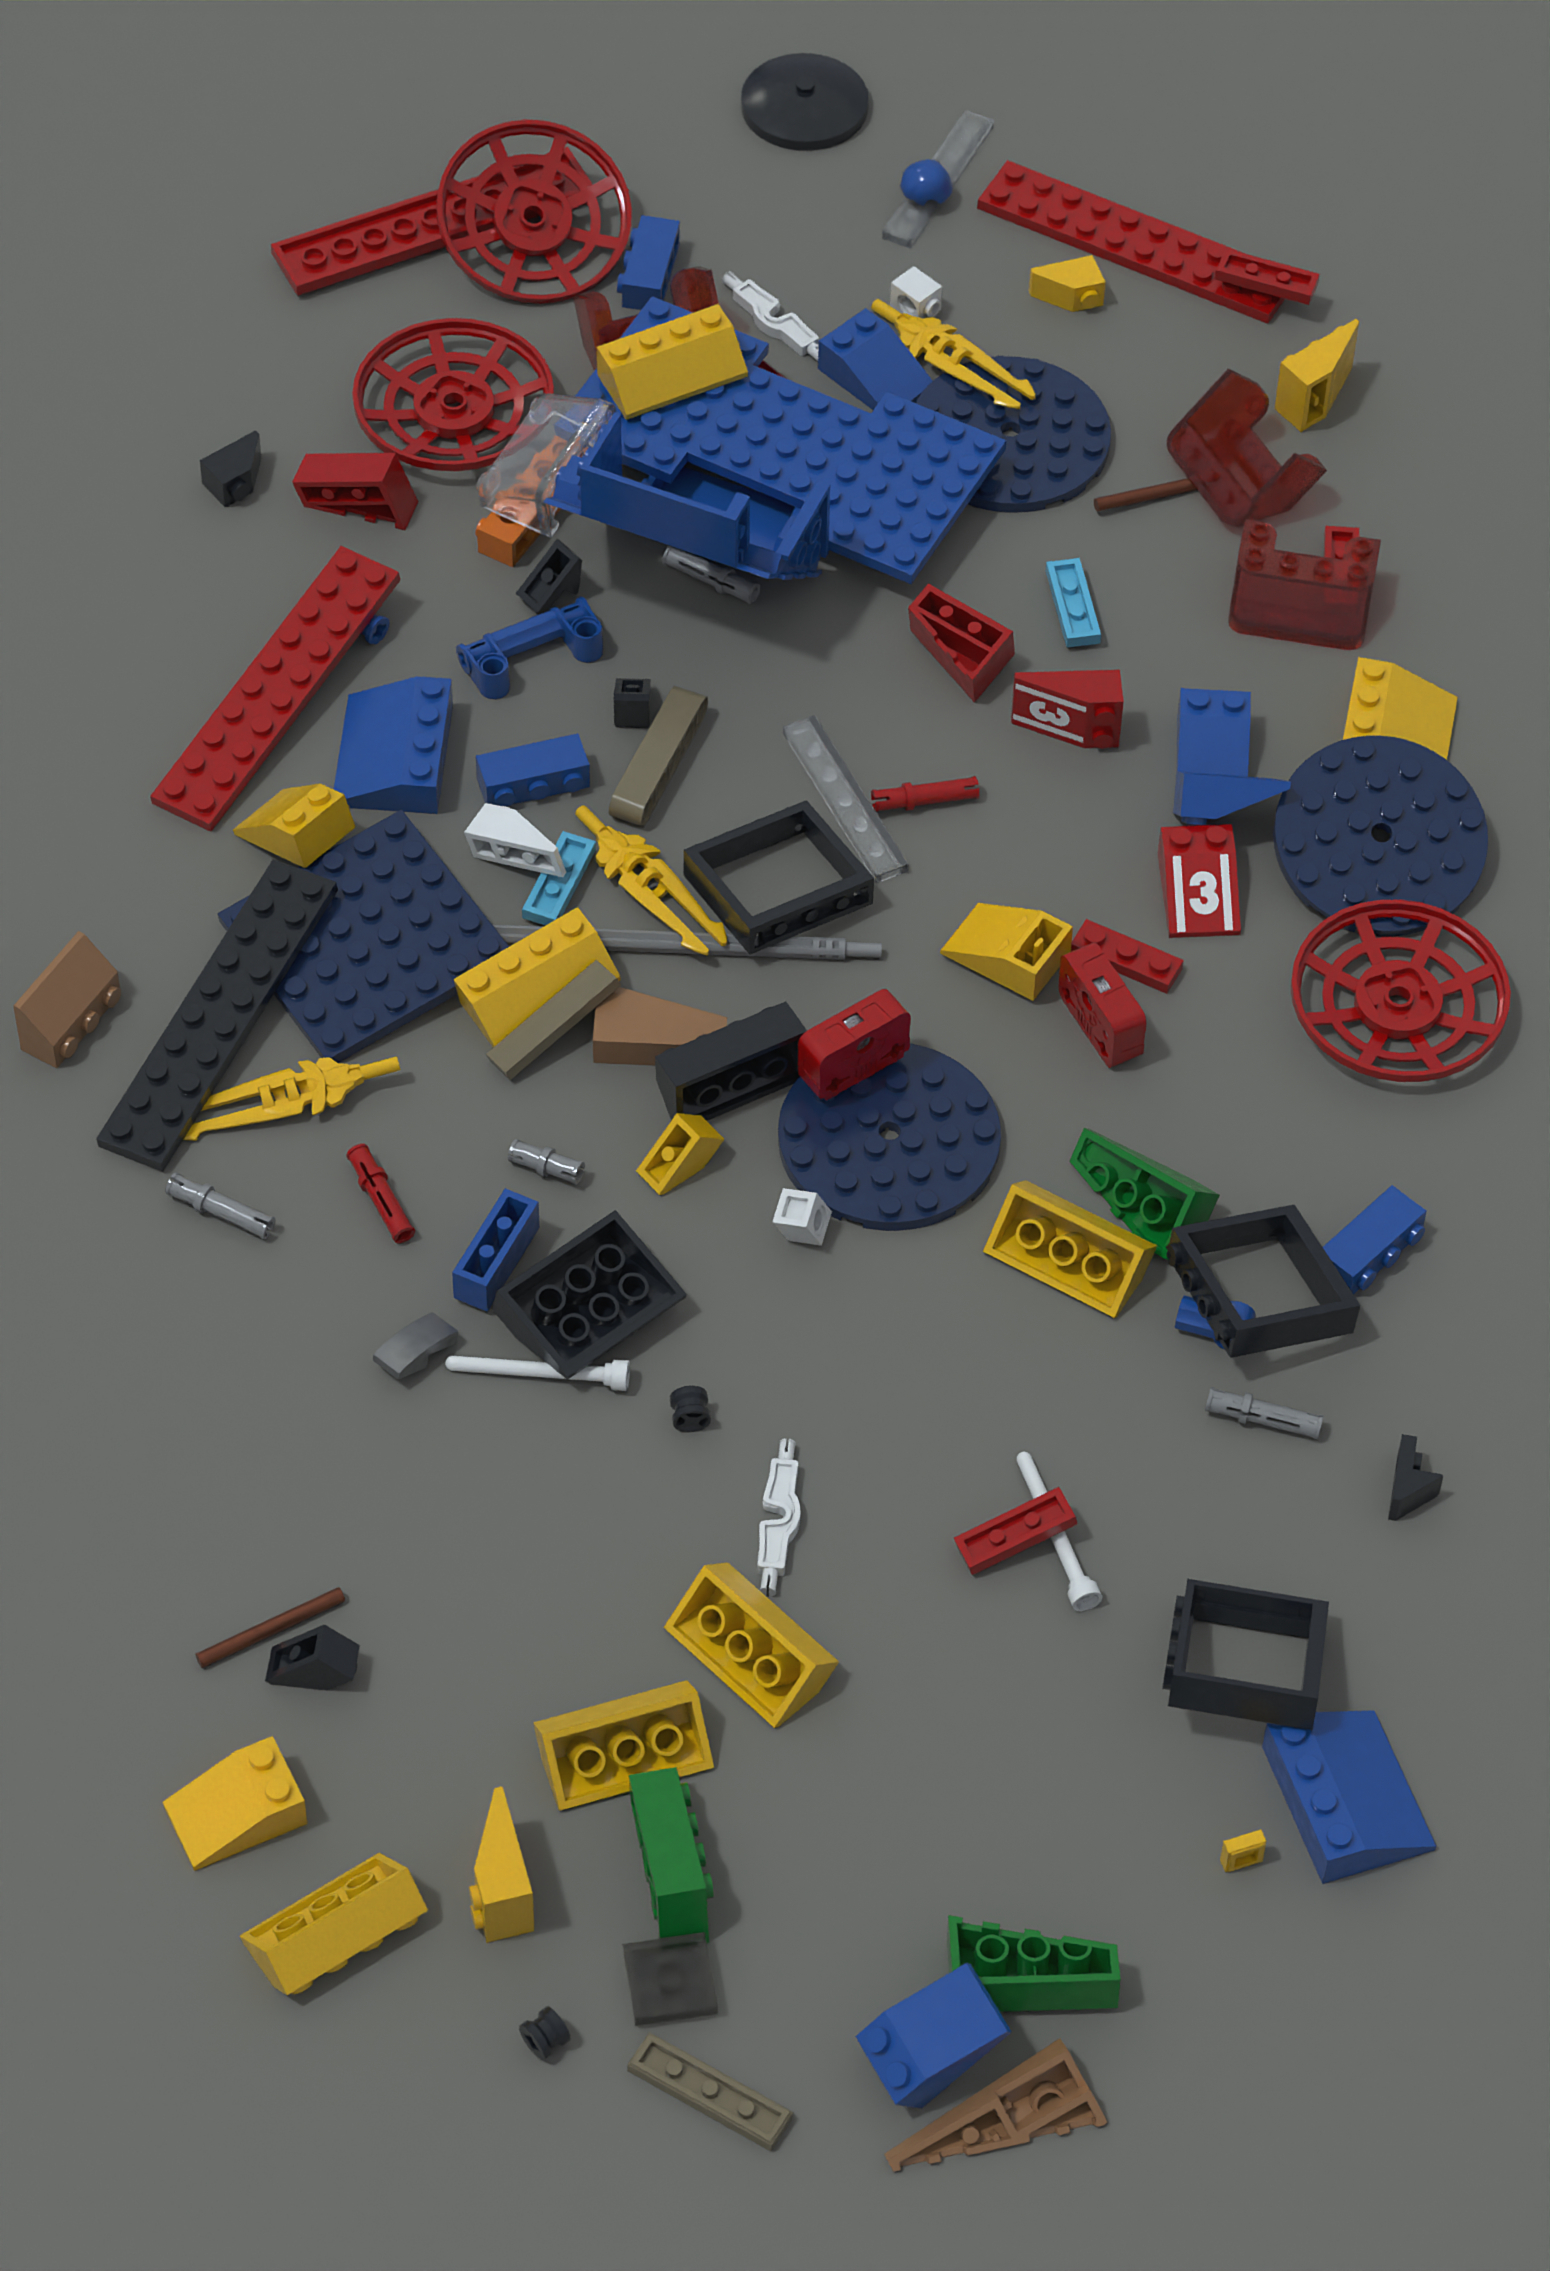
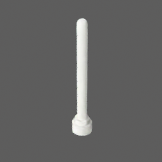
M450 1356L445 1362L447 1369L450 1371L566 1379L546 1362ZM614 1359L613 1363H605V1366L588 1365L569 1379L604 1382V1386H611V1390L627 1391L630 1378V1361Z
M1020 1452L1017 1455V1463L1033 1499L1047 1493L1032 1456L1028 1452ZM1065 1531L1050 1537L1070 1580L1067 1595L1073 1609L1082 1612L1096 1607L1102 1601V1594L1097 1583L1084 1575Z

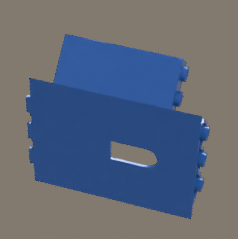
M614 412L607 424L604 423L601 426L593 448L588 447L582 458L572 455L566 467L562 466L559 469L555 480L556 487L553 497L546 498L543 502L766 579L792 580V578L803 579L806 576L810 578L819 577V574H822V569L817 568L820 557L826 558L829 554L830 484L817 480L800 509L769 495L686 467L681 469L671 484L651 475L648 479L644 478L641 483L622 477L621 414Z

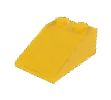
M320 783L282 789L236 826L233 832L234 835L306 868L355 828V824L345 795Z
M273 1736L234 1751L163 1801L165 1811L194 1871L307 1824L305 1800Z
M503 1786L494 1788L474 1867L475 1885L469 1886L472 1903L470 1911L475 1930L483 1929L486 1943L534 1931L533 1892Z

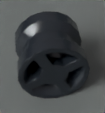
M693 1385L684 1386L671 1393L670 1406L675 1410L672 1415L675 1429L681 1432H696L703 1430L711 1423L710 1411L705 1407L708 1404V1393L704 1388Z
M549 2006L539 2011L537 2019L534 2021L527 2020L519 2026V2031L525 2043L534 2055L541 2060L551 2055L553 2047L556 2045L563 2046L571 2040L565 2023Z

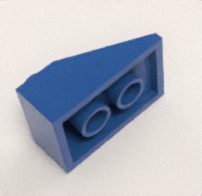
M867 308L819 340L818 370L872 410H874L886 392L915 403L926 387L933 382L893 329Z
M1180 689L1177 713L1176 772L1248 777L1251 692Z
M1177 771L1173 814L1182 816L1181 822L1186 824L1206 825L1207 818L1218 819L1289 790L1291 782L1273 778Z
M966 1963L885 2010L855 2037L895 2105L923 2108L1011 2033V2030L971 1964Z

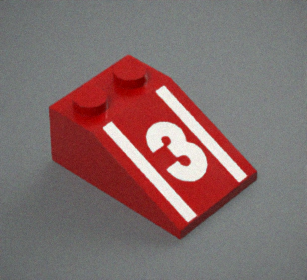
M1120 669L1015 672L1011 724L1082 748L1104 749L1119 747L1124 704Z
M1232 824L1161 827L1158 861L1169 938L1240 935L1241 922L1237 860Z

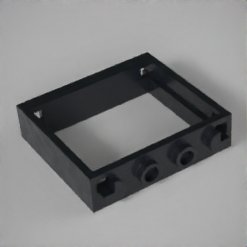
M807 800L684 849L683 876L749 955L873 904L874 877ZM804 833L843 878L835 883L751 916L713 869Z
M1295 1204L1172 1228L1170 1242L1166 1246L1169 1265L1177 1271L1185 1291L1190 1292L1198 1306L1200 1315L1206 1318L1214 1331L1216 1341L1221 1342L1230 1358L1354 1333L1360 1304ZM1278 1239L1320 1305L1242 1321L1201 1254Z
M1187 1579L1185 1597L1178 1595L1176 1597L1162 1689L1170 1690L1168 1707L1313 1730L1319 1696L1329 1602ZM1193 1619L1306 1637L1307 1643L1301 1691L1185 1672Z

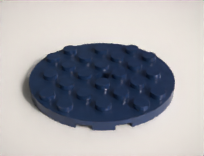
M1002 355L991 357L1014 378L1018 380L1027 379L1035 392V399L1033 400L1027 398L974 362L970 361L961 364L1020 402V409L994 404L993 396L946 372L931 382L921 393L916 404L1007 440L1005 452L968 505L989 511L1020 513L1043 510L1046 504L1062 500L1065 503L1085 491L1086 485L1094 477L1100 475L1108 459L1111 426L1102 401L1077 376L1039 359ZM1009 428H1013L1012 431L1016 432L1017 435L1006 436L1003 433L1009 431Z
M1380 735L1353 737L1338 741L1317 751L1306 759L1288 780L1291 782V788L1282 792L1276 808L1273 828L1274 849L1280 869L1287 883L1306 906L1309 907L1311 905L1328 918L1342 909L1359 903L1401 899L1422 902L1442 908L1453 914L1468 898L1470 893L1473 892L1483 871L1488 851V830L1485 814L1475 791L1456 767L1436 752L1420 744L1396 737ZM1375 827L1383 829L1390 833V840L1378 842L1372 837L1371 831ZM1402 917L1369 919L1373 931L1377 933L1376 936L1409 935L1425 930L1428 923ZM1355 923L1343 928L1352 932L1357 930Z
M911 1043L909 1050L904 1052L903 1058L828 1100L824 1098L820 1100L804 1080L799 1077L789 1090L780 1111L778 1123L779 1153L783 1167L796 1189L817 1193L832 1211V1217L840 1221L842 1218L863 1223V1228L881 1231L912 1230L952 1217L956 1214V1209L966 1204L969 1200L974 1201L989 1183L990 1176L999 1159L1001 1143L999 1115L995 1103L981 1081L971 1071L951 1057L936 1050ZM886 1127H889L890 1131L896 1132L899 1136L895 1139L887 1140L880 1136V1133L884 1132Z

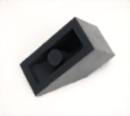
M255 430L200 460L202 484L224 507L244 499L254 491L262 458L259 433Z
M324 1624L272 1646L265 1681L271 1685L328 1691L354 1679L357 1671L360 1645Z

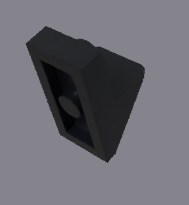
M556 539L516 594L538 614L547 612L564 589L575 595L578 594L582 559L564 543Z
M616 678L614 688V725L616 727H649L651 679Z
M1405 1434L1401 1436L1388 1520L1396 1521L1433 1500L1440 1493L1443 1475L1420 1470L1422 1453L1415 1452L1416 1436Z

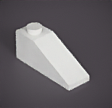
M485 803L464 831L474 858L558 877H564L566 874L558 848L515 809Z

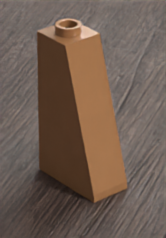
M619 987L595 1007L593 1063L655 1065V1056L662 1054L665 1050L676 1048L695 1040L700 1035L709 1034L726 1027L727 1017Z

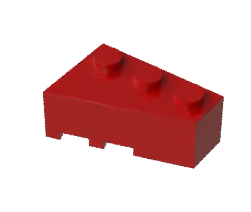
M396 453L305 454L292 481L304 507L345 516L346 512L365 516V521L375 523L377 519L394 522L395 528L406 530L419 502Z
M929 583L908 607L911 632L974 703L1015 655L1012 630Z

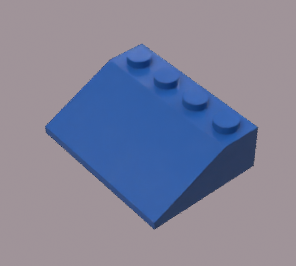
M416 676L348 695L334 790L345 795L349 808L399 811L402 809L403 812L438 814L453 709L452 679Z
M1374 1710L1316 1712L1313 1730L1271 1723L1266 1724L1262 1748L1322 1884L1436 1850V1844Z

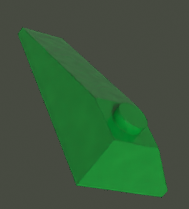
M1089 1128L1083 1129L1069 1161L1095 1192H1099L1112 1207L1110 1211L1115 1217L1122 1219L1132 1231L1131 1233L1157 1245L1154 1253L1166 1260H1169L1166 1246L1170 1242L1172 1228L1208 1221L1220 1196L1197 1181Z

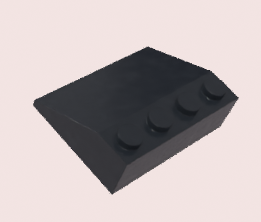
M614 1210L497 1290L492 1310L515 1338L568 1380L686 1298L687 1294L620 1214Z

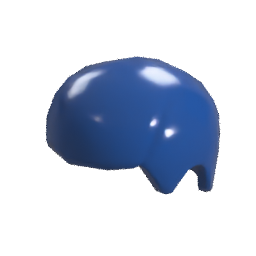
M930 159L921 160L908 166L902 174L900 184L904 196L909 200H914L921 206H924L931 199L939 204L945 202L952 194L953 187L951 178L942 164Z

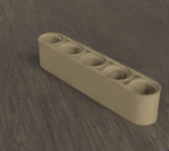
M677 686L672 687L612 795L609 805L610 816L640 826L646 825L705 717L709 701L707 696Z

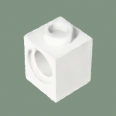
M913 266L891 282L890 306L900 313H906L919 318L935 317L941 310L942 286Z
M783 1188L772 1223L787 1241L822 1246L832 1211L817 1193Z

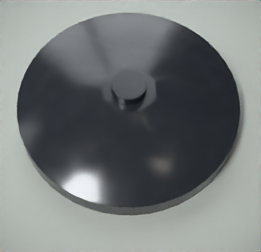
M812 53L788 54L773 58L753 70L745 80L742 88L741 110L748 127L768 143L797 151L822 150L845 142L860 130L868 113V91L859 74L839 60Z

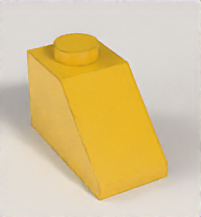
M1093 255L1031 268L1029 294L1036 299L1071 312L1103 306L1106 282Z
M676 1113L636 1172L659 1195H664L702 1170L725 1139L701 1115Z

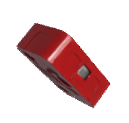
M1093 942L1062 955L1060 958L1058 984L1061 999L1106 1066L1111 1068L1142 1055L1147 1024L1145 1014L1100 946Z
M881 989L812 1027L800 1037L798 1042L799 1076L820 1100L823 1098L828 1100L886 1066L893 1064L903 1058L904 1052L910 1048V1013L889 990Z

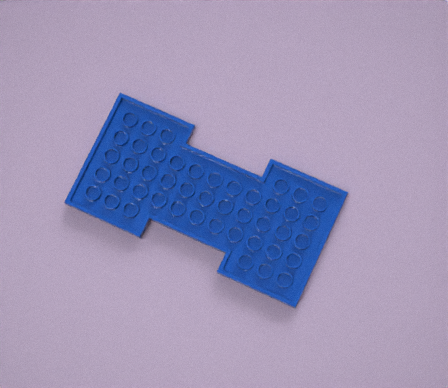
M652 296L620 338L693 312ZM735 330L746 364L748 377L626 420L598 377L596 368L552 425L553 435L588 449V447L593 448L596 443L601 426L609 422L614 412L620 413L622 464L670 484L684 465L689 462L801 509L817 480L830 484L829 550L909 584L914 582L1005 452L1007 441L889 392L885 393L872 413H869L758 367L769 353V343Z

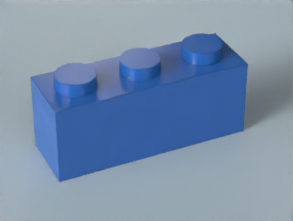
M641 215L638 228H633L631 232L630 247H632V250H626L623 265L624 270H626L625 274L620 273L617 282V293L622 294L623 308L642 310L652 296L664 301L680 246V221Z
M578 733L476 755L477 781L484 801L488 804L507 807L516 803L534 799L539 800L548 796L576 792L590 787V765Z
M1393 1185L1323 1246V1249L1353 1294L1359 1289H1367L1384 1266L1390 1268L1398 1260L1401 1251L1408 1245L1414 1246L1425 1233L1423 1226L1427 1211Z
M506 1188L503 1190L452 1272L453 1295L455 1299L488 1312L494 1302L497 1290L504 1286L540 1228L538 1201Z

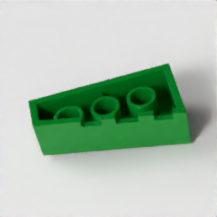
M677 1767L629 1775L630 1803L639 1847L642 1849L647 1883L649 1882L654 1920L658 1919L660 1950L665 1951L709 1943L707 1898H713L714 1891L710 1873L703 1874L701 1867H706L703 1843H695L694 1837L699 1836L695 1812L688 1813L686 1808L691 1807L688 1783H680Z
M948 1915L947 1952L949 1973L966 1963L971 1964L999 2012L1118 2008L1121 1979L1117 1945L1070 1936H1063L1061 1940L1042 1936L1041 1931L1025 1929L1024 1933L1000 1929V1924L983 1921L982 1926L964 1923L962 1917Z

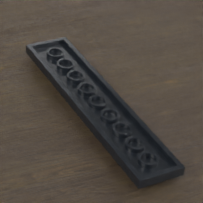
M274 859L271 861L96 1138L98 1147L157 1170H165L336 895L338 887L335 881Z

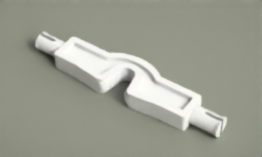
M731 271L723 276L722 282L733 290V300L753 316L755 325L763 333L770 337L781 339L800 356L809 354L818 361L819 336L809 329L796 314L788 313L775 318L774 316L780 311L778 299L761 289L750 279L742 282Z
M787 1438L780 1440L778 1458L771 1460L769 1478L763 1496V1509L784 1517L776 1520H763L759 1524L757 1572L762 1574L760 1591L765 1596H767L768 1583H770L769 1597L776 1595L778 1576H784L788 1545L798 1533L801 1520L800 1503L795 1494L798 1477V1461L793 1460L796 1442L789 1439L788 1451L786 1452Z

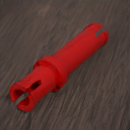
M971 776L970 778L912 785L908 782L902 783V786L897 788L871 790V801L886 800L877 801L872 804L875 812L904 808L905 811L914 810V807L919 805L973 798L978 799L979 788L964 789L975 787V785H978V780L976 776Z
M360 1143L348 1150L346 1157L359 1176L358 1184L362 1191L368 1192L379 1215L391 1233L393 1241L399 1244L410 1240L415 1234V1229L410 1224L399 1201L388 1185V1175L384 1168L378 1167L368 1145Z

